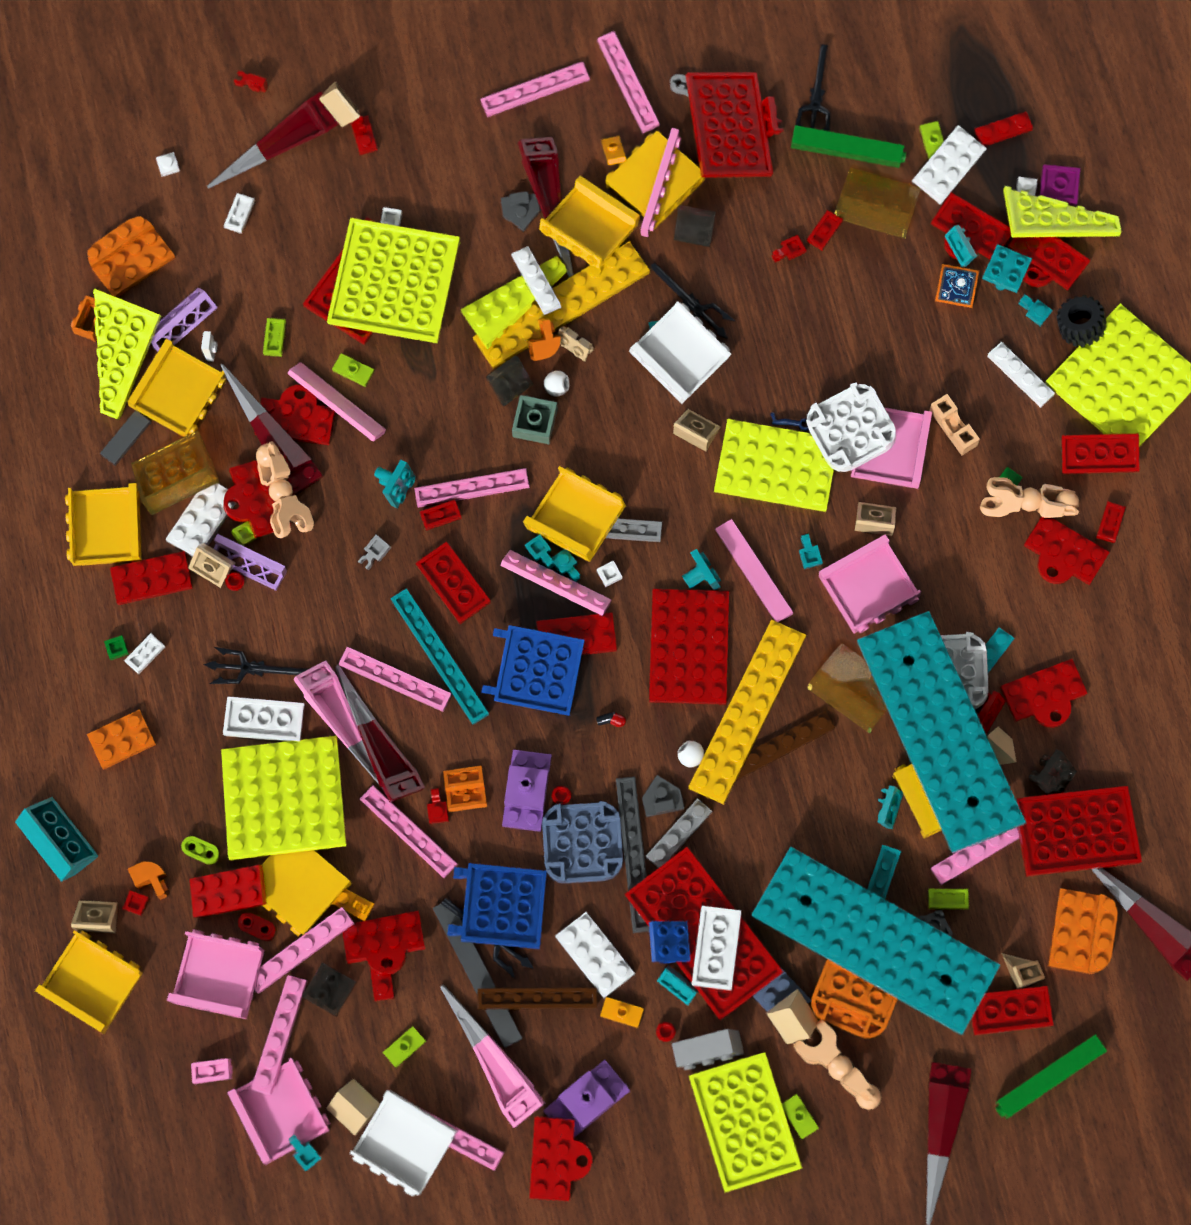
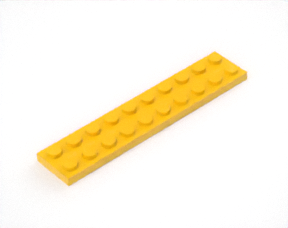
M629 241L619 247L600 269L590 265L552 288L560 302L561 308L544 315L535 300L531 304L532 307L513 325H509L503 331L504 334L491 343L492 346L488 350L477 335L473 337V340L494 369L527 349L528 340L541 338L538 319H550V322H553L555 332L648 275L650 270Z
M774 620L770 621L689 785L690 790L723 805L725 804L806 639V634Z

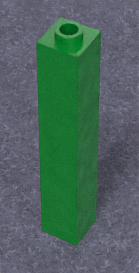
M797 125L794 127L791 148L896 168H900L901 162L905 163L906 152L903 151L904 145Z
M1095 1034L996 1101V1111L1007 1120L1097 1059L1107 1050Z

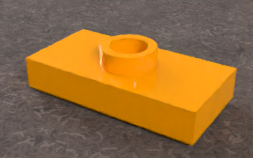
M619 136L601 140L608 165L626 162V156Z
M606 997L600 1017L638 1028L644 1008Z

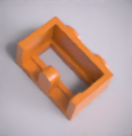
M86 295L84 301L82 300L79 304L78 315L73 318L71 327L74 334L96 342V316L91 330H83L91 308L95 307V298Z

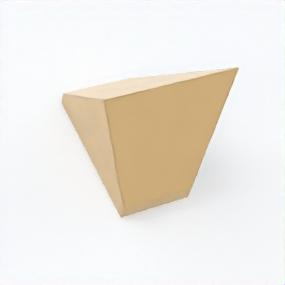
M998 726L987 738L999 765L1015 763L1013 739Z
M1002 953L1016 990L1045 979L1038 960L1031 961Z

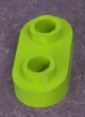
M194 836L185 838L181 845L182 851L187 856L205 864L216 863L220 856L219 850L215 845ZM191 844H195L194 850H189ZM208 852H213L211 858H207Z

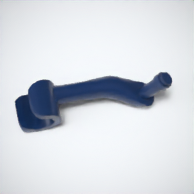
M770 413L773 425L799 426L802 432L809 430L808 426H802L803 423H806L807 419L805 418L800 421L791 419L777 420L775 413Z

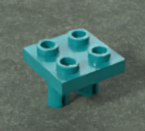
M997 244L982 279L995 284L998 290L1007 289L1017 293L1032 258Z
M400 460L394 472L379 466L374 473V476L379 479V483L385 486L382 492L390 505L398 508L404 502L408 489L415 482L416 476L408 463Z
M697 549L690 552L697 563L696 567L682 575L689 588L691 589L704 580L708 581L714 591L721 588L718 583L721 579L714 568H709L711 563L704 552L699 553Z

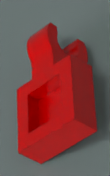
M243 71L237 72L238 76L243 79L240 81L234 79L236 86L248 85L255 92L262 91L266 93L268 88L266 78L251 73L245 74Z
M796 235L781 242L782 248L773 251L771 257L775 263L786 256L789 260L805 254L806 249L799 236Z
M439 788L431 789L432 803L427 804L429 824L449 822L447 802L440 801Z

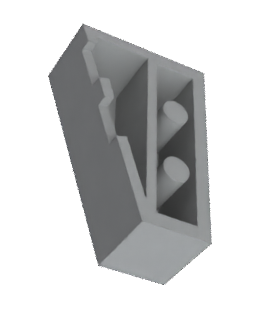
M731 1029L672 1043L677 1067L684 1068V1070L694 1069L697 1064H703V1066L715 1063V1060L721 1059L725 1061L733 1059V1056L744 1054L739 1031Z

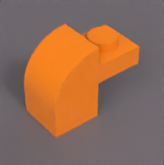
M538 319L541 338L527 341L530 359L534 361L549 358L559 349L561 338L556 334H552L554 333V325L552 321L550 322V319Z
M141 862L128 868L130 876L138 889L152 883L160 900L168 897L166 894L168 887L164 879L160 880L167 875L160 866L153 862Z

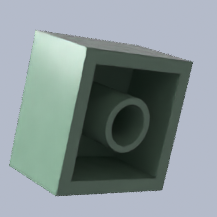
M520 395L512 427L513 437L550 445L558 411L557 402Z

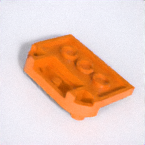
M141 216L124 222L95 242L87 252L92 270L108 292L117 298L175 258V255L154 229L153 225Z
M1059 889L1048 967L1095 974L1109 964L1112 957L1118 915L1115 902L1103 894L1095 895Z
M827 959L811 998V1008L819 1020H823L825 1023L859 1037L869 1039L879 1036L885 1030L897 998Z

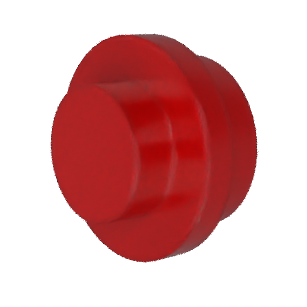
M238 572L230 573L225 579V584L231 591H238L244 586V577Z
M558 786L552 791V800L557 805H566L571 799V792L565 786Z
M662 1022L657 1026L656 1036L660 1041L669 1042L675 1037L676 1030L673 1024Z

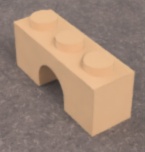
M948 394L931 404L930 412H932L936 421L963 456L977 447L980 439L969 424L965 425L957 412L958 408Z

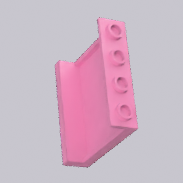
M884 408L892 423H894L896 441L887 452L850 470L852 471L851 477L918 489L932 412L924 411V414Z
M886 534L819 571L820 580L854 634L858 631L863 633L874 622L878 624L886 619L885 616L890 613L894 615L900 612L904 605L916 603L921 594V591H917L889 546V539Z
M199 930L185 931V935L189 937L174 993H169L167 1001L177 1005L247 1019L265 950L259 947V943L252 941L244 944L240 943V939L233 937L225 940L222 939L223 936L211 933V936H206L204 932Z
M292 1058L280 1066L272 1095L253 1091L251 1089L253 1081L238 1089L227 1092L265 1165L295 1150L288 1140L292 1135L295 1134L304 1145L330 1131L328 1128L330 1122L326 1114L322 1115L318 1109L321 1107L316 1096L312 1097L309 1091L312 1087L308 1079H303L301 1075L303 1069L299 1061L294 1062Z

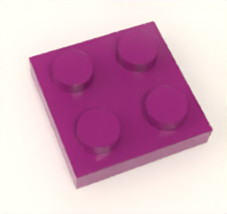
M1043 164L1040 195L1067 202L1068 205H1077L1080 168Z

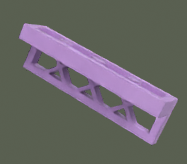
M197 288L159 322L151 345L158 352L160 347L156 342L161 338H167L173 342L174 346L218 307L204 290ZM206 300L210 307L206 311H199L200 304ZM189 313H194L195 320L192 323H185L186 316ZM176 325L181 326V333L177 336L172 335V328Z
M217 534L214 540L216 545L213 549L218 551L221 547L227 550L228 558L231 560L237 557L244 558L245 565L239 567L234 565L232 570L277 591L287 573L284 565ZM258 565L261 567L262 573L253 575L250 573L249 567ZM275 573L279 577L275 584L267 581L266 575Z

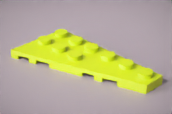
M1004 187L1003 191L1012 237L1120 236L1121 234L1118 216L1100 211H1088L1082 206L1073 207L1068 205L1067 202L1041 195L1036 197L1029 195L1028 192L1023 190L1018 192L1011 190V187Z
M558 256L539 265L550 286H553L567 272L565 265ZM521 275L462 308L461 312L488 350L492 346L491 343L496 338H500L504 334L503 331L509 325H513L532 307L531 304L535 301V298Z

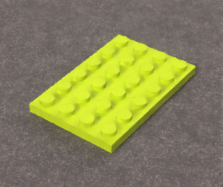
M727 419L714 492L826 512L834 469L827 464L811 433Z
M765 1052L689 1075L725 1193L802 1169Z

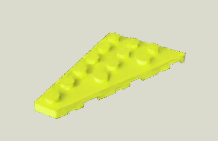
M94 289L95 331L98 345L97 365L98 377L100 379L99 396L101 398L100 413L120 420L162 316Z

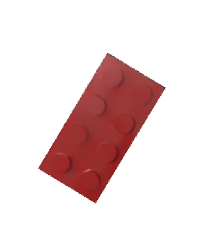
M1139 434L1062 435V474L1140 472Z
M447 541L415 563L459 624H462L491 603V600Z
M185 551L110 567L118 605L193 589Z
M604 613L603 616L594 614L536 621L537 631L585 640L582 655L617 651L613 613Z
M262 865L189 879L194 918L267 904Z
M1048 986L985 993L971 1018L974 1036L1054 1026Z

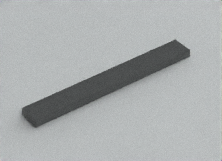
M635 777L616 778L628 891L646 878ZM630 903L633 933L650 932L649 926Z
M439 904L433 908L446 935L448 934L449 924L462 926L461 919L443 905ZM460 935L447 936L476 993L477 989L496 988L472 942H461ZM507 1009L485 1010L505 1048L522 1040Z

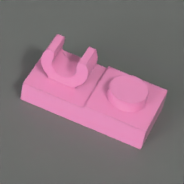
M231 1059L191 1063L193 1084L232 1079Z

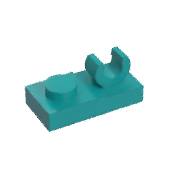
M956 225L945 235V238L961 267H964L972 262L977 255L969 242L970 237L966 238L964 235L966 230Z
M889 786L888 789H881V792L887 794L886 798L878 799L883 804L878 814V823L885 828L893 829L903 792L895 786Z

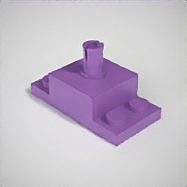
M513 750L504 800L505 808L502 827L541 832L551 754Z
M604 1060L560 1094L558 1099L543 1110V1112L550 1118L575 1119V1138L628 1094L630 1090L606 1060Z

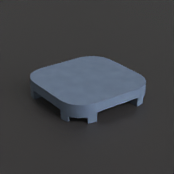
M599 801V803L572 805L558 804L546 812L542 821L544 861L547 874L551 879L565 884L596 882L613 879L619 874L623 864L621 824L619 813L613 806Z

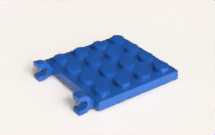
M511 625L508 626V631L494 628L493 636L506 638L497 687L483 685L481 693L495 695L494 701L570 716L585 640Z
M468 863V869L454 867L453 879L467 878L462 926L449 924L447 936L460 935L461 942L540 949L547 871Z

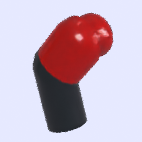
M616 712L596 717L599 726L609 723L616 727H622L626 724V718Z

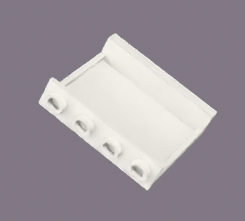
M679 301L629 350L681 404L731 355L728 346L720 343L716 339L717 337L714 332L707 330L703 326V322L697 316L694 317L690 313V309Z
M387 1090L383 1096L382 1103L350 1154L354 1156L353 1160L362 1165L365 1162L371 1166L370 1170L378 1175L381 1173L388 1177L387 1181L396 1186L400 1184L405 1187L404 1191L411 1196L415 1194L420 1195L458 1131L395 1092Z

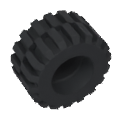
M1082 295V297L1074 296V299H1067V303L1063 302L1061 308L1058 309L1057 322L1063 340L1066 339V343H1073V346L1076 347L1078 345L1085 347V344L1090 346L1093 345L1094 341L1098 342L1100 340L1099 336L1103 337L1107 324L1104 309L1098 300L1094 301V297L1090 296L1087 298L1086 295ZM1080 318L1090 319L1088 322L1084 324L1074 323L1077 319Z

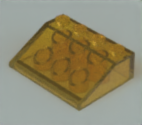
M850 167L835 215L843 219V221L906 239L921 188Z
M199 431L131 463L141 501L151 515L219 483L215 467Z
M843 643L833 652L808 684L810 691L868 733L873 731L888 711L865 659Z

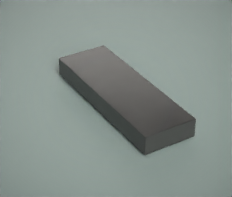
M135 410L100 452L101 456L116 466L151 424L150 420Z

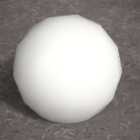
M553 371L546 376L544 387L551 396L559 397L569 390L570 381L568 376L562 371Z
M686 741L677 752L678 759L686 767L698 766L704 756V749L701 744L695 741Z

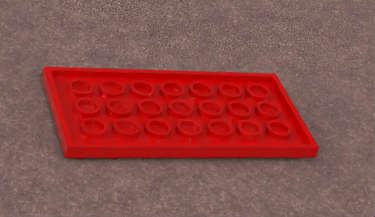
M688 847L684 848L624 894L648 926L649 922L687 921L690 961L676 963L691 983L702 906L736 910ZM741 917L732 991L700 986L694 987L721 1021L784 972Z

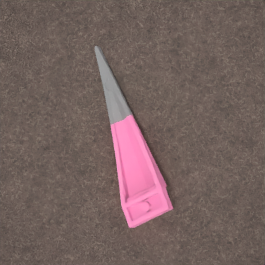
M327 661L295 676L294 681L303 692L304 698L378 783L349 703L337 675Z
M440 985L480 1061L501 1111L514 1128L517 1127L545 1102L534 1089L532 1082L447 987Z

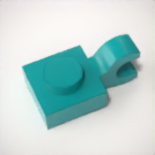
M1025 294L1018 303L1028 310L1026 316L1040 327L1053 311L1040 300L1034 303Z
M541 534L525 544V548L535 561L541 559L548 569L555 566L554 561L548 555L551 552V548Z
M809 534L802 535L800 539L804 549H800L799 554L803 568L807 569L822 565L823 562L818 545L812 546Z
M564 549L552 557L554 565L561 575L567 572L573 581L576 582L580 579L579 572L574 568L578 564L568 550Z
M295 1134L288 1139L296 1149L293 1157L305 1171L321 1159L309 1142L303 1145Z

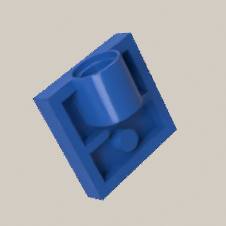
M687 921L649 922L652 962L665 964L690 961Z

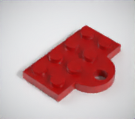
M950 193L931 221V225L946 234L954 226L959 225L961 229L966 230L964 232L966 238L970 237L969 242L976 255L980 253L988 259H991L997 244L1005 247L1011 238L1010 227L953 193ZM944 238L946 252L952 258L957 259L946 238Z
M1015 237L1008 245V249L1032 258L1023 281L1033 287H1043L1055 281L1068 291L1091 261L1058 237ZM1031 271L1036 272L1038 277L1031 279L1028 277V273Z
M293 385L287 388L282 393L280 400L261 397L260 405L294 441L322 445L330 444L335 411L330 407L319 406L316 396L305 387ZM298 391L305 392V396L302 399H297L295 394Z
M257 460L231 467L229 472L234 486L225 493L223 499L225 513L235 521H249L255 538L274 533L270 524V518L274 511L272 504L276 501L269 495L270 486L262 485L260 481ZM236 502L239 507L231 509L228 503Z
M1041 517L1024 544V547L1039 555L1037 562L1038 572L1044 580L1052 584L1065 583L1072 576H1075L1090 585L1110 553L1052 517ZM1054 568L1057 571V576H1049L1047 569Z
M1073 659L1014 680L1000 687L1015 722L1034 716L1039 724L1049 728L1064 724L1071 713L1070 701L1088 694ZM1057 712L1061 719L1057 722L1052 721L1050 714Z
M419 910L356 922L342 932L347 963L351 964L367 960L369 967L381 975H390L399 971L405 963L406 953L425 949ZM386 960L393 962L389 968H384L382 964Z
M535 1117L530 1199L570 1201L571 1181L582 1179L590 1171L592 1166L590 1149L583 1142L574 1140L575 1119ZM578 1156H586L588 1164L586 1166H579L576 1162Z

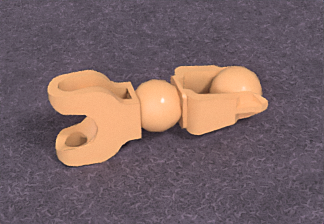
M273 441L269 442V444L261 445L256 451L260 481L262 485L270 486L269 495L276 501L272 504L274 511L270 518L274 534L278 538L286 537L291 531L289 520L296 524L299 531H311L314 526L311 512L306 505L298 501L296 495L292 496V486L286 480L289 478L290 469L283 455L280 454L278 447Z
M993 477L988 480V493L994 497L984 498L980 505V510L984 515L1002 517L1010 512H1019L1020 508L1028 512L1037 509L1038 513L1044 518L1062 517L1064 515L1075 516L1079 513L1077 510L1079 499L1075 491L1049 484L1042 485L1039 491L1031 487L1022 490V486L1013 484L1008 478Z
M819 1020L816 1023V1030L822 1037V1041L818 1046L809 1047L800 1040L793 1044L795 1050L805 1062L821 1064L826 1069L828 1068L831 1077L840 1080L842 1086L856 1097L857 1103L863 1109H874L881 1102V1092L876 1086L869 1084L857 1068H853V1064L848 1057L841 1055V1052L836 1047V1033L823 1020Z

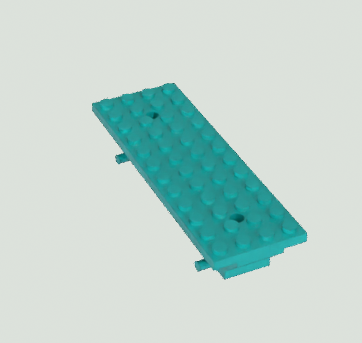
M927 611L858 639L859 648L952 854L1024 825L1026 821L930 612Z
M793 847L789 848L751 915L960 1035L964 1033L1000 967V964Z

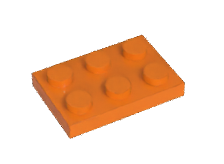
M140 709L87 734L103 770L156 745Z

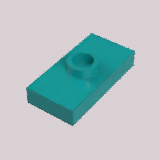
M669 965L657 980V982L687 1006L698 993L697 989L692 986V983Z

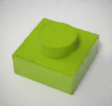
M248 521L231 531L236 541L242 546L257 539L254 537Z

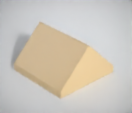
M336 81L319 98L342 127L360 117L358 108Z
M687 409L675 422L673 434L707 451L720 426Z
M858 502L854 531L892 536L895 528L896 507Z
M202 543L196 548L188 568L221 588L236 562Z
M79 900L71 927L76 931L116 933L118 902Z
M798 989L766 1012L786 1044L809 1039L816 1027V1023L819 1021Z
M352 1079L336 1093L326 1109L356 1136L374 1116L380 1103L359 1083Z

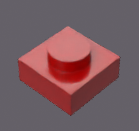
M129 891L122 909L142 916L149 898Z

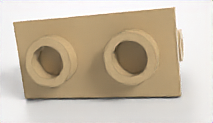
M564 326L558 330L557 335L561 338L560 345L585 362L588 353L591 354L594 350L592 343H589L584 338H581L579 341L576 340L579 335L569 327L566 328Z

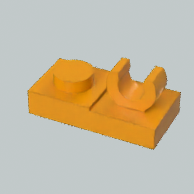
M344 889L332 903V905L338 908L343 907L347 913L362 921L367 920L375 905L347 889Z

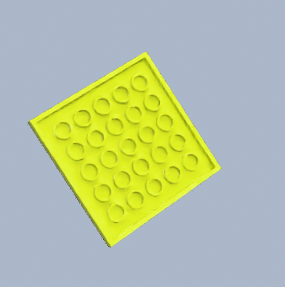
M350 218L327 323L438 343L460 237Z
M1119 304L1106 318L1107 324L1103 337L1099 336L1100 340L1098 342L1094 341L1093 345L1085 344V347L1080 345L1046 380L1045 384L1103 434H1139L1140 447L1190 395L1191 363L1122 304Z
M337 736L303 739L300 742L287 741L221 749L229 860L346 846Z

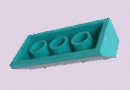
M53 797L25 808L15 821L61 882L75 876L98 857V854Z

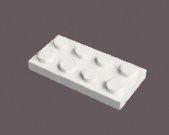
M958 125L912 182L941 204L986 148Z
M207 477L167 536L166 541L192 557L198 545L202 543L209 545L228 516L223 508V499L228 489ZM236 502L228 503L231 509L236 505Z
M227 697L223 735L300 742L305 704Z
M702 906L692 986L732 991L741 919L740 910Z
M587 912L555 936L603 998H606L635 975Z

